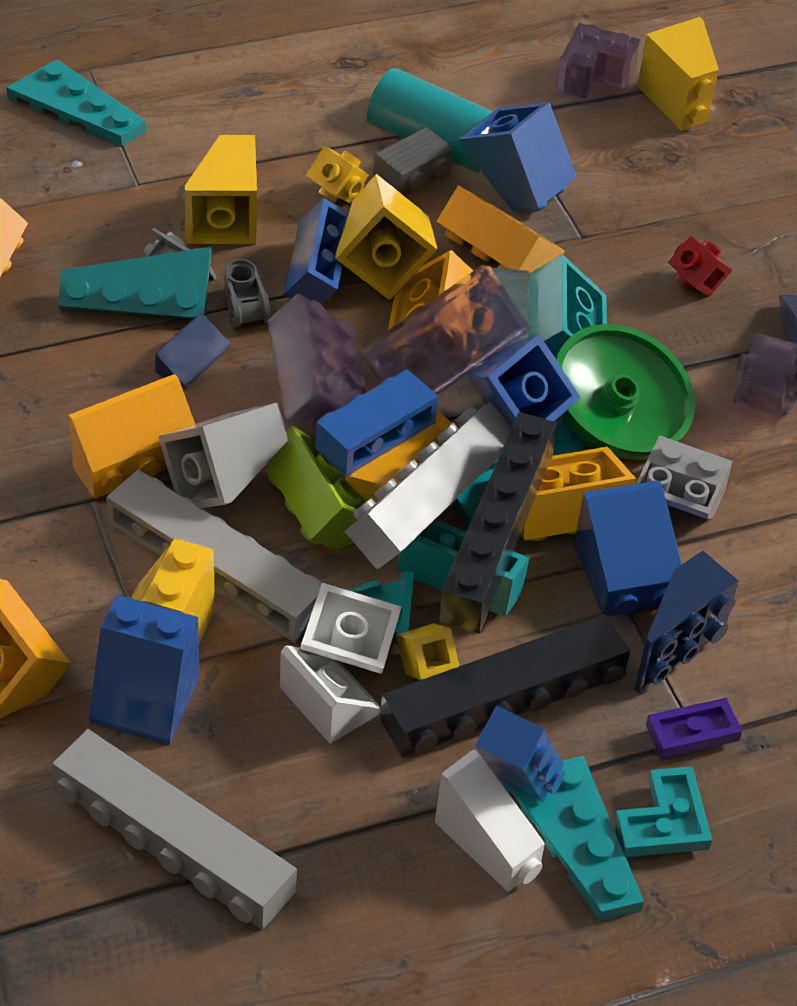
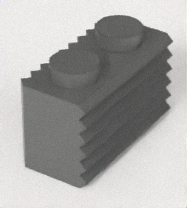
M425 127L374 154L373 176L377 174L403 196L405 194L408 195L410 191H418L425 183L428 184L435 177L437 179L442 178L450 171L453 148L451 144H447V141H443L442 137L439 138L437 134H434L433 130L430 131L428 127Z

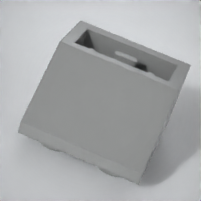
M659 435L636 484L660 480L667 505L705 519H711L714 517L725 493L733 461Z

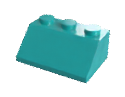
M563 254L528 274V338L539 334L554 357H556L564 343L576 332L590 326L607 324L606 294Z

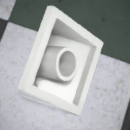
M322 583L300 649L382 674L402 607Z
M287 645L281 651V690L330 744L380 713L381 706L338 660Z

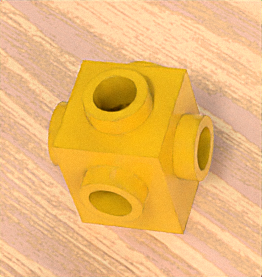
M324 146L306 173V176L321 186L318 192L329 200L336 203L338 198L351 204L353 199L363 189L364 182L369 174L359 168L362 161L344 150L341 155Z

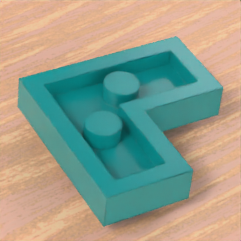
M693 767L650 770L648 783L655 807L616 811L615 825L625 857L710 849L712 837Z

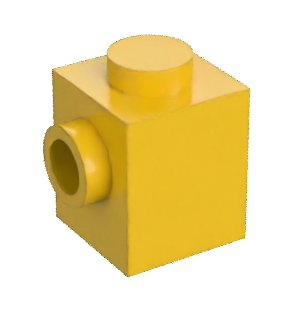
M434 623L396 634L406 675L422 680L459 667L451 628Z

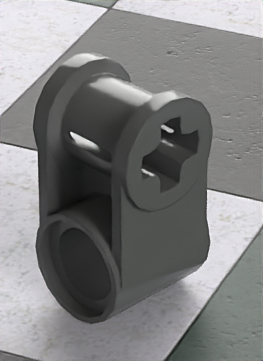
M236 259L229 262L225 267L224 296L233 328H240L242 323L260 320L264 324L270 323V303L268 295L263 289L256 266L245 259Z

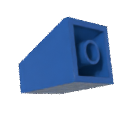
M550 102L497 108L459 138L463 149L513 211L528 210L529 213L544 209L547 206V202L553 196L564 192L566 185L577 177Z
M539 334L489 353L465 373L486 404L491 401L511 426H513L518 412L555 421L581 398Z
M660 480L583 493L574 546L602 615H628L636 611L659 608L674 570L682 565Z
M116 595L100 627L89 722L170 745L199 681L198 617Z

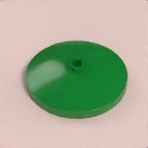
M614 324L594 325L573 334L556 355L555 359L581 397L561 417L577 436L592 447H608L618 458L644 460L649 458L659 435L679 442L690 428L695 413V395L691 381L678 359L653 337L626 326Z

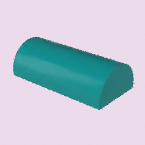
M393 68L386 72L376 85L368 104L366 121L402 138H406L428 127L439 138L442 137L443 141H447L448 145L451 144L453 148L452 161L479 173L481 170L463 149L459 138L493 111L403 70Z

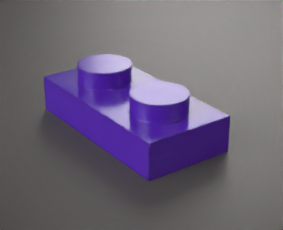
M727 698L650 714L646 721V727L661 759L738 742L743 732Z

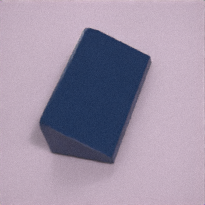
M199 314L156 352L155 372L164 378L176 374L182 388L186 389L231 348V343L207 317Z

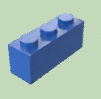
M325 198L317 203L299 221L283 295L311 312H314L338 290L343 265L335 259V254L349 213Z
M407 369L395 377L387 378L381 385L364 395L356 396L350 403L338 410L325 414L317 421L315 449L347 477L435 424L439 396Z
M496 706L475 746L499 781L544 803L548 793L554 794L560 787L565 771L562 770L564 764L545 729Z

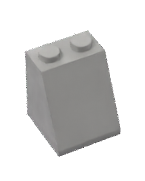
M277 403L231 412L158 436L174 492L182 497L191 499L199 508L231 503L288 441L284 419L280 414Z

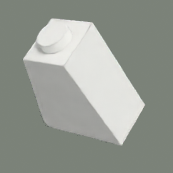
M473 749L441 773L435 823L507 892L511 891L521 882L523 884L531 882L542 869L541 860L545 843L481 755Z

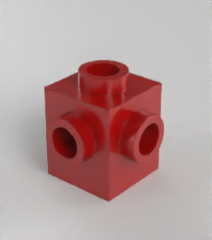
M691 235L676 248L673 257L668 261L677 271L674 278L689 290L694 287L709 297L732 272V269L719 258L722 251L707 238L700 242Z

